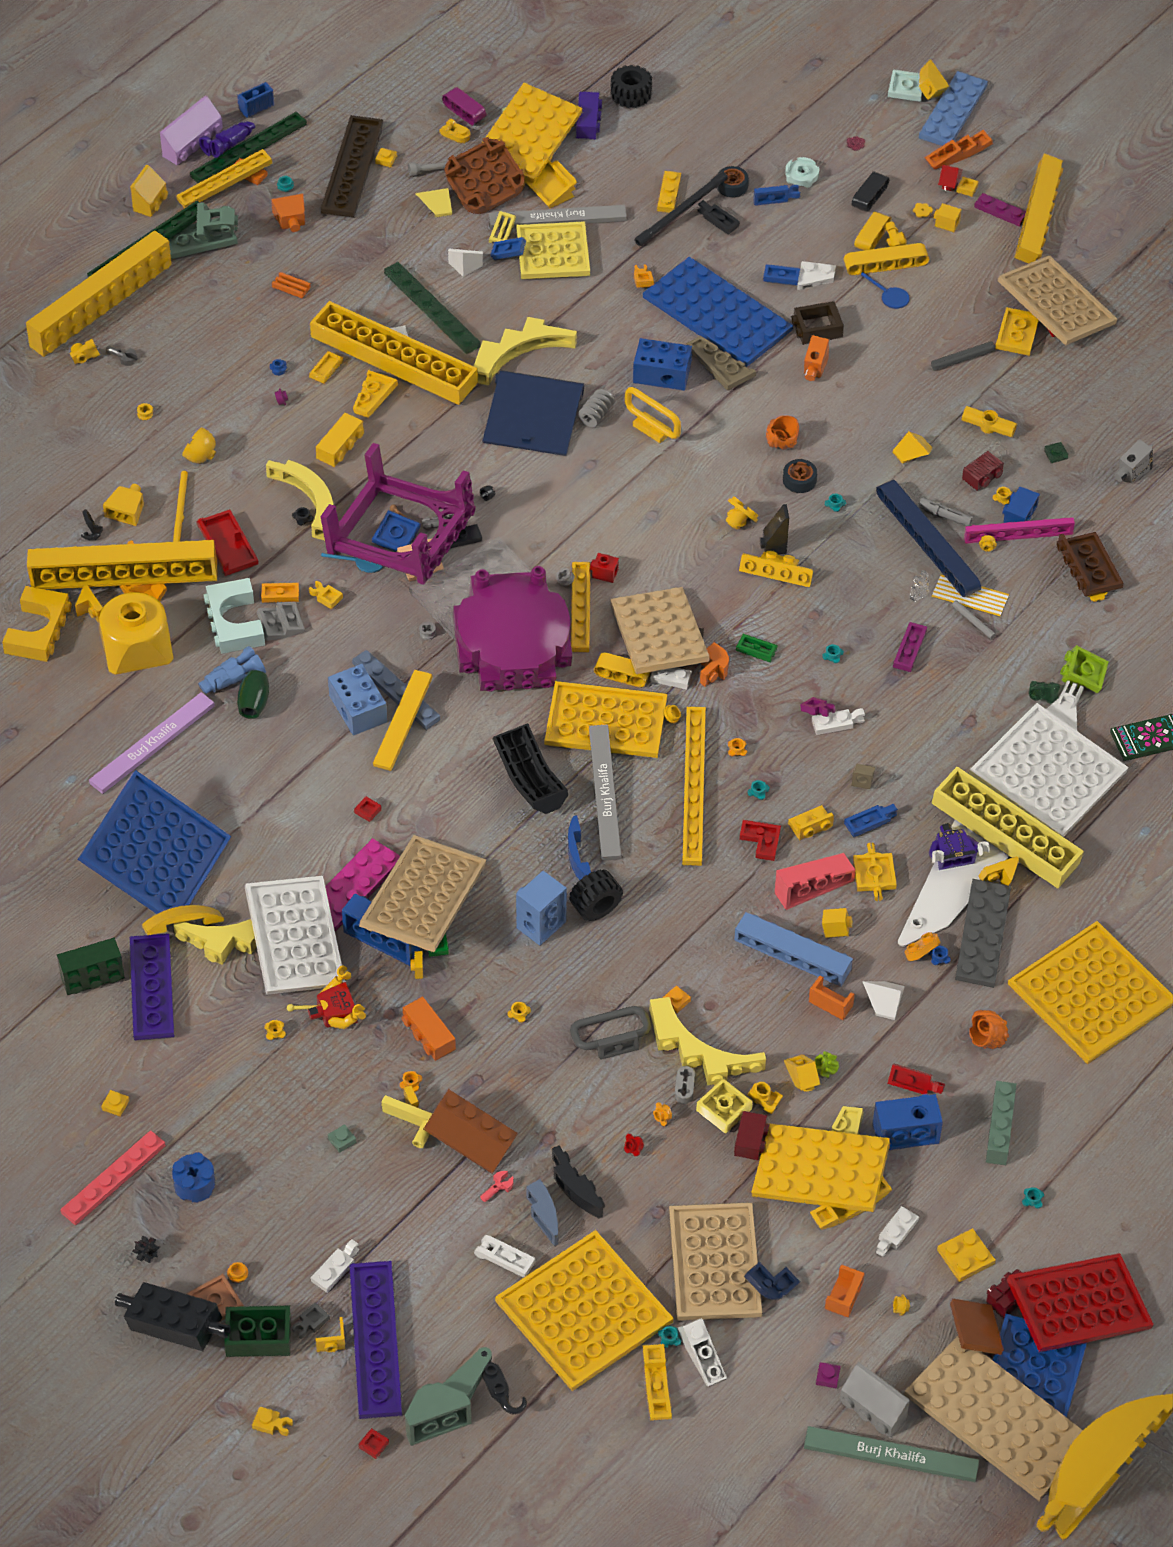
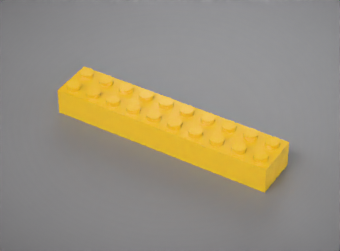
M154 230L28 320L26 328L29 347L45 357L72 336L78 334L86 326L92 324L93 321L104 315L111 308L117 306L122 300L143 287L147 282L172 265L169 240Z
M331 301L310 322L312 338L455 404L460 405L478 383V368Z
M214 540L28 549L27 569L31 587L40 589L83 588L86 584L88 587L217 581V558Z

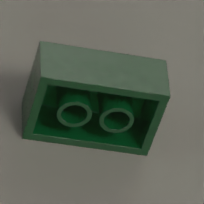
M115 937L57 954L60 976L67 995L78 994L81 991L98 988L101 985L118 982L125 978L122 957Z
M290 1306L226 1307L225 1324L231 1326L230 1334L225 1338L224 1343L226 1357L290 1356Z

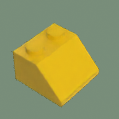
M149 165L143 168L130 186L133 211L152 217L155 211L159 210L160 204L168 196L166 182Z

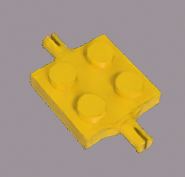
M872 842V844H867L868 853L853 855L857 892L874 891L875 901H878V897L879 901L883 899L882 890L896 889L895 870L892 853L882 854L876 852L875 843Z

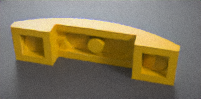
M185 905L174 907L152 916L142 924V928L147 935L167 932L166 925L201 919L207 925L223 922L224 917L217 909L211 907Z
M883 1176L876 1203L892 1191V1188ZM822 1205L811 1211L810 1215L822 1230L839 1225L864 1211Z
M664 1344L643 1345L644 1373L650 1420L672 1419Z

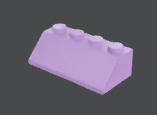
M204 96L160 131L162 156L177 166L200 148L199 138L208 136L211 139L223 129L222 117L207 96Z

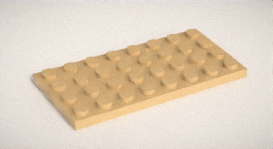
M413 835L360 920L359 927L423 948L424 950L435 952L484 869L486 859Z
M958 1336L904 1392L907 1398L1039 1502L1050 1491L1057 1468L1072 1442L1083 1431L984 1353L962 1349Z

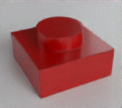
M366 796L354 808V813L371 822L382 809L380 804Z
M371 1428L358 1444L359 1449L377 1459L389 1444V1439Z

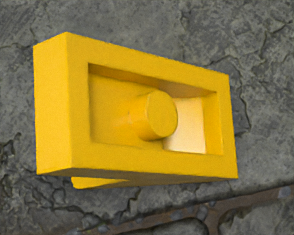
M86 584L83 586L76 602V614L79 617L89 612L92 618L95 617L99 623V615L103 607Z
M1016 856L984 867L978 877L980 880L989 882L999 878L1002 885L1009 886L1019 859Z

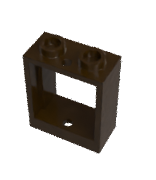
M835 301L794 308V315L791 316L792 325L796 326L797 338H800L802 345L809 344L812 335L829 340L843 338L844 325ZM828 316L831 325L806 329L803 320Z

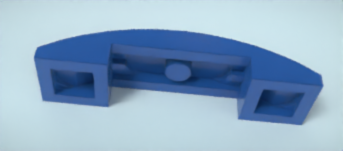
M575 815L572 817L568 830V855L575 875L581 880L584 876L591 873L589 862L581 863L576 843L581 842V829L578 817Z

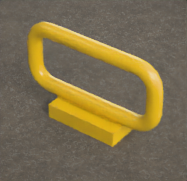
M629 387L626 389L625 405L637 417L633 421L635 428L658 443H661L667 437L677 439L680 436L681 422L674 412L637 388ZM632 394L669 417L674 423V432L670 427L650 414L637 409L632 403Z

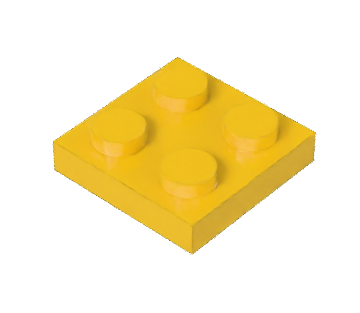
M973 1228L937 1246V1251L959 1282L994 1265L996 1261Z

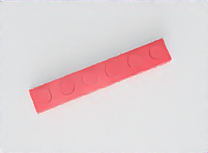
M150 1130L60 1209L61 1214L76 1226L165 1147V1142Z

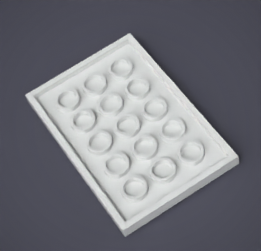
M323 876L246 883L245 891L266 995L325 988L335 976H338L337 969L342 964Z

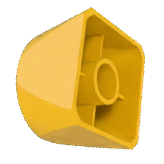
M130 592L118 595L104 605L99 615V632L109 672L116 675L168 665L172 662L174 658L164 606L159 600L145 593Z

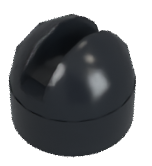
M487 485L480 488V496L483 500L488 501L495 496L496 492L493 491V486Z

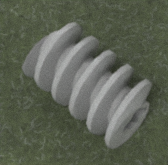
M597 389L580 409L579 417L581 421L588 427H595L611 408V405L614 404V396L605 389Z

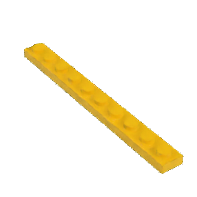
M687 707L682 865L702 866L706 707Z

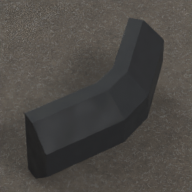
M524 724L494 736L492 739L511 781L532 808L544 814L560 809L568 797V790L545 762L529 724Z

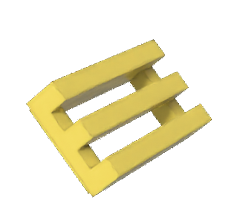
M499 211L489 238L490 243L503 241L501 239L508 219L511 218L503 239L508 240L516 220V215ZM502 216H504L505 219L503 221L499 235L497 238H495Z

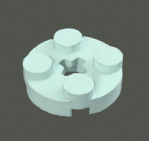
M799 157L793 162L791 160L786 165V180L790 184L807 188L811 187L819 177V167L815 165V161L809 158Z

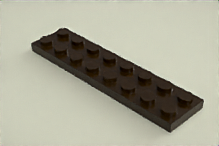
M350 115L323 199L321 213L355 217L383 128V119Z

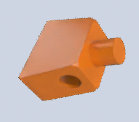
M303 194L271 199L272 213L282 229L290 228L292 232H297L300 230V226L305 225Z
M812 335L804 360L805 379L814 381L815 377H822L829 358V339Z

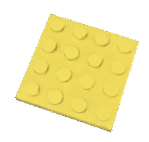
M585 222L517 225V238L523 237L526 240L523 255L519 256L521 279L590 276Z

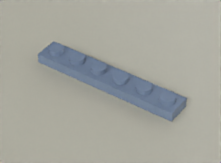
M368 650L353 658L352 664L354 666L363 664L374 684L399 705L407 685ZM422 701L414 720L427 730L440 721V715L426 702Z

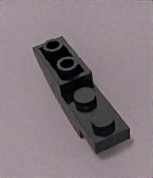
M560 1145L553 1147L552 1160L556 1165L554 1167V1179L558 1186L581 1209L599 1219L602 1218L605 1204L601 1196L598 1197L596 1195L593 1181H589L585 1174L579 1176L575 1167L572 1168L570 1165L568 1153L566 1151L563 1152Z

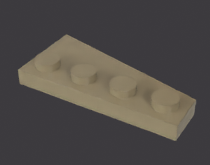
M702 336L686 344L692 346V354L727 391L756 376L754 369H748L740 360L737 362L731 358L729 353L718 350V346Z

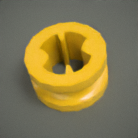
M148 403L138 405V418L141 420L152 418L153 407Z

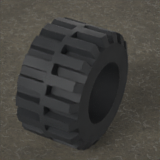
M625 65L622 68H617V71H614L613 75H611V98L616 104H620L622 107L626 106V108H637V106L641 107L643 104H647L648 100L651 99L652 75L644 67Z
M604 869L589 873L577 882L570 892L569 900L584 920H598L618 906V903L622 900L623 889L609 871Z

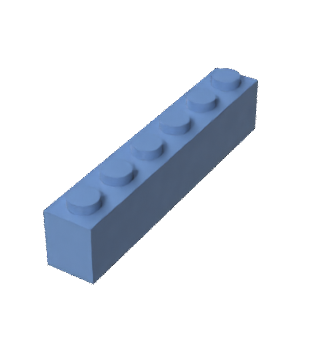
M745 912L735 929V941L817 977L822 976L824 980L842 987L852 970L853 958L847 954L839 953L826 945L818 944L810 938L802 937L792 930H786L773 922L765 921L757 915Z

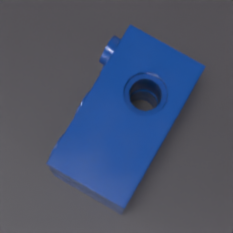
M640 338L633 363V383L685 391L691 368L692 346Z
M923 1094L918 1097L875 1102L873 1117L875 1136L890 1138L889 1150L940 1143L943 1121L936 1094Z

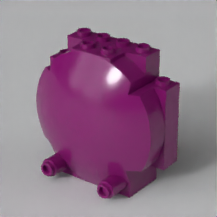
M536 566L531 572L489 574L485 569H480L475 575L471 576L469 597L463 599L460 605L453 606L459 673L469 674L478 672L480 691L491 692L494 690L509 691L520 688L553 687L556 681L555 667L565 668L571 666L572 663L569 634L570 616L565 599H562L559 593L548 591L545 569L541 566Z

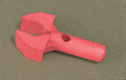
M508 1171L497 1172L493 1175L495 1184L480 1196L483 1202L488 1201L499 1190L509 1192L513 1188V1176L508 1181L501 1182L508 1176Z

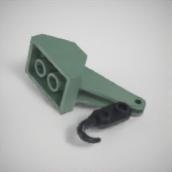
M480 1348L443 1384L439 1382L426 1384L417 1390L405 1414L406 1436L411 1446L470 1425V1400L482 1378L491 1397L501 1404L505 1412L515 1415L525 1410L527 1406L526 1397H522L521 1406L512 1407L510 1405L508 1384L501 1368L491 1362L492 1352L489 1348Z

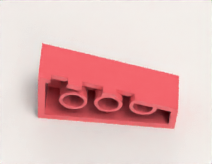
M841 853L776 870L775 894L784 908L788 910L853 882L855 868L846 855Z

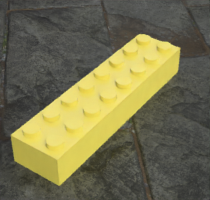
M956 767L934 791L931 804L1010 857L1017 856L1019 863L1056 888L1063 884L1081 862L1084 852L1082 849L959 767Z

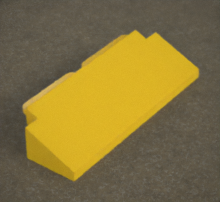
M553 156L534 183L525 179V183L550 209L574 198L571 191L576 189L574 186L577 184L576 179L559 161L551 162Z

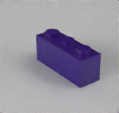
M579 91L578 106L582 108V114L576 123V138L596 139L597 133H600V122L598 121H601V111L599 109H602V99H599V92Z

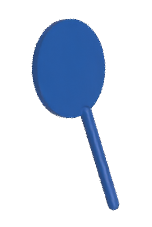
M864 272L861 273L863 277L884 291L882 302L887 307L899 309L909 303V294L904 289L897 287L886 289Z

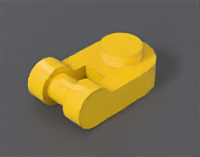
M449 119L446 125L442 126L439 130L442 136L458 143H466L470 140V130L457 124L453 119Z

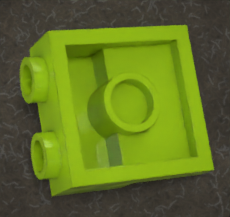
M1077 645L1071 651L1068 650L1064 657V660L1067 662L1060 671V674L1063 675L1062 681L1065 683L1070 681L1069 685L1071 686L1073 683H1076L1077 689L1082 685L1099 693L1102 689L1109 661Z

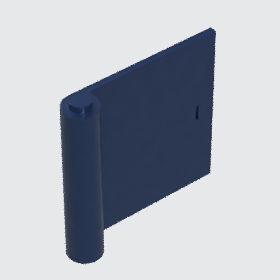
M500 370V373H496V388L482 443L567 456L580 400L582 401L584 394V383Z

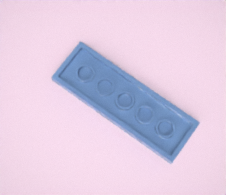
M957 71L949 87L945 90L921 129L919 138L941 146L952 139L955 140L985 91L988 81Z

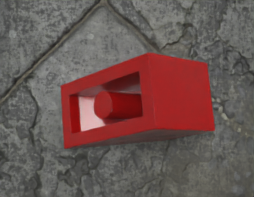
M942 165L938 185H941L943 190L952 191V188L956 189L963 169Z

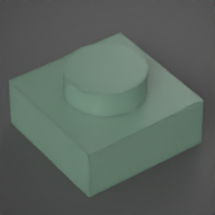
M345 1124L328 1134L329 1141L339 1153L356 1143V1137Z

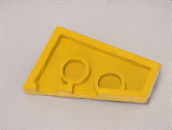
M368 370L367 378L362 384L361 393L358 394L353 406L354 413L369 418L397 387V379Z

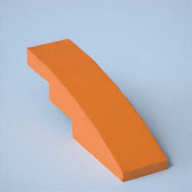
M982 130L972 137L966 135L957 142L952 139L927 155L925 160L935 170L942 168V165L949 166L977 154L991 146L993 141Z

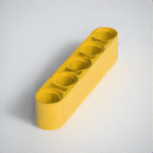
M922 243L850 252L843 258L849 275H861L862 272L868 274L919 267L929 262L926 247Z

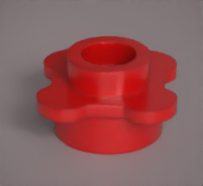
M629 1133L626 1135L624 1150L626 1153L639 1156L643 1150L644 1142L641 1137L633 1136Z

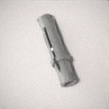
M922 497L918 508L927 510L935 516H942L964 526H970L972 523V516L946 507L941 502H934L925 497Z

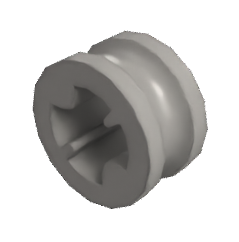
M562 568L556 574V580L562 586L570 585L575 577L568 568Z
M424 622L419 626L420 636L423 639L431 640L436 636V627L432 622Z

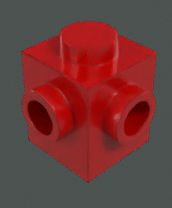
M598 553L596 559H592L590 564L592 578L614 583L619 570V558Z

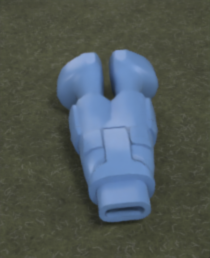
M248 646L243 649V652L237 658L231 657L220 666L214 668L213 671L204 676V680L199 682L198 685L207 694L211 691L216 692V689L221 690L242 681L246 676L245 673L251 670H259L266 673V670L259 656L255 655L252 647Z

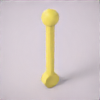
M288 1004L287 1010L292 1012L293 1010L309 1009L317 1005L294 1006L293 1004Z

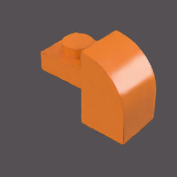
M715 642L706 648L709 654V662L701 663L705 668L700 671V683L705 687L711 682L713 683L718 677L724 680L728 675V653Z

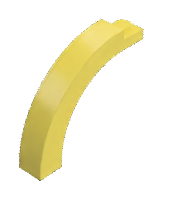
M268 460L266 464L268 478L289 483L302 490L312 500L316 508V515L311 525L312 537L325 541L320 516L329 504L333 505L328 487L317 474L297 462L288 460L286 464H281Z

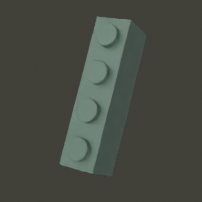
M996 1081L985 1163L1006 1166L1016 1083Z

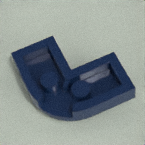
M760 1262L744 1275L762 1296L771 1300L784 1298L800 1283L787 1267L773 1277Z

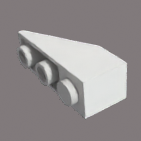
M697 1319L678 1327L677 1329L684 1346L705 1384L710 1386L726 1379V1374L703 1319Z

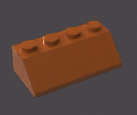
M450 1089L447 1090L423 1128L424 1131L492 1174L518 1134Z

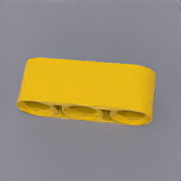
M874 211L857 235L854 247L863 251L874 249L887 231L885 225L891 222V217Z
M601 653L594 668V673L599 677L635 687H644L650 672L636 674L631 659L610 653Z

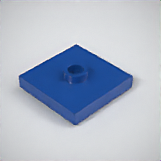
M388 510L372 538V543L397 552V548L410 545L421 527V523Z

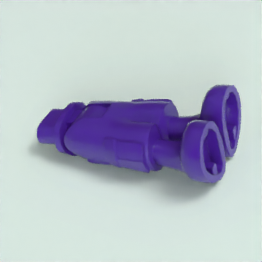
M249 121L240 122L238 125L235 124L216 134V138L213 140L208 136L199 138V145L206 155H213L214 158H217L225 150L245 140L252 130L255 129V124Z

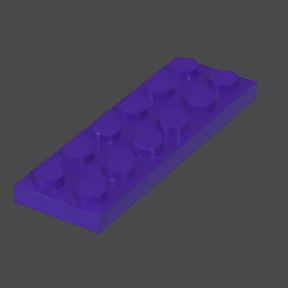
M167 933L130 936L134 1040L174 1037L170 935Z

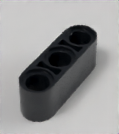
M873 171L855 193L851 205L869 212L887 189L890 178Z

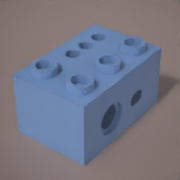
M363 664L328 677L329 696L353 736L387 723V704Z
M545 871L539 873L525 887H521L517 891V929L539 946L566 923L567 888Z

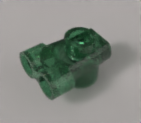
M1031 681L1028 693L1032 700L1044 699L1047 700V703L1052 704L1059 698L1060 684Z

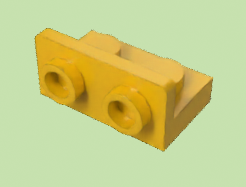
M821 805L788 819V825L800 841L804 838H810L818 832L830 829L833 826L834 815L832 812L828 814Z

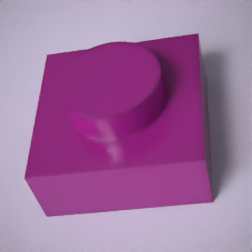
M820 1362L816 1385L837 1389L841 1366Z

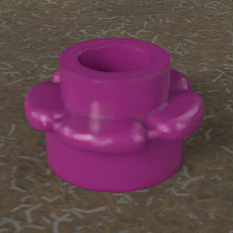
M280 388L279 391L274 392L278 405H286V401L289 400L287 393Z

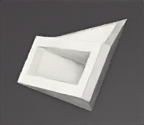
M448 249V263L464 277L483 266V252Z
M862 981L874 1008L875 1015L895 1020L904 986L886 981Z

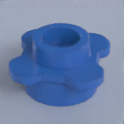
M937 946L929 952L933 965L948 964L951 960L948 957V949L944 946Z

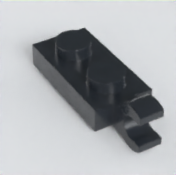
M704 200L698 203L700 208L697 211L703 215V218L727 235L740 226L739 220L716 204L710 206Z

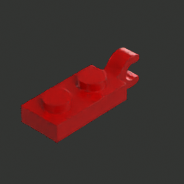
M895 1063L892 1064L887 1083L920 1094H927L928 1090L942 1094L945 1084L942 1082L931 1081L932 1074Z

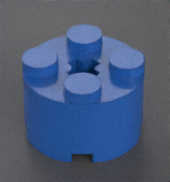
M196 1152L183 1156L173 1164L172 1177L174 1189L179 1198L191 1200V1202H201L211 1196L215 1186L213 1165L208 1158L203 1156L202 1153Z

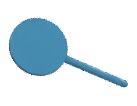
M321 554L322 557L355 561L357 567L367 573H374L383 568L381 565L355 557Z

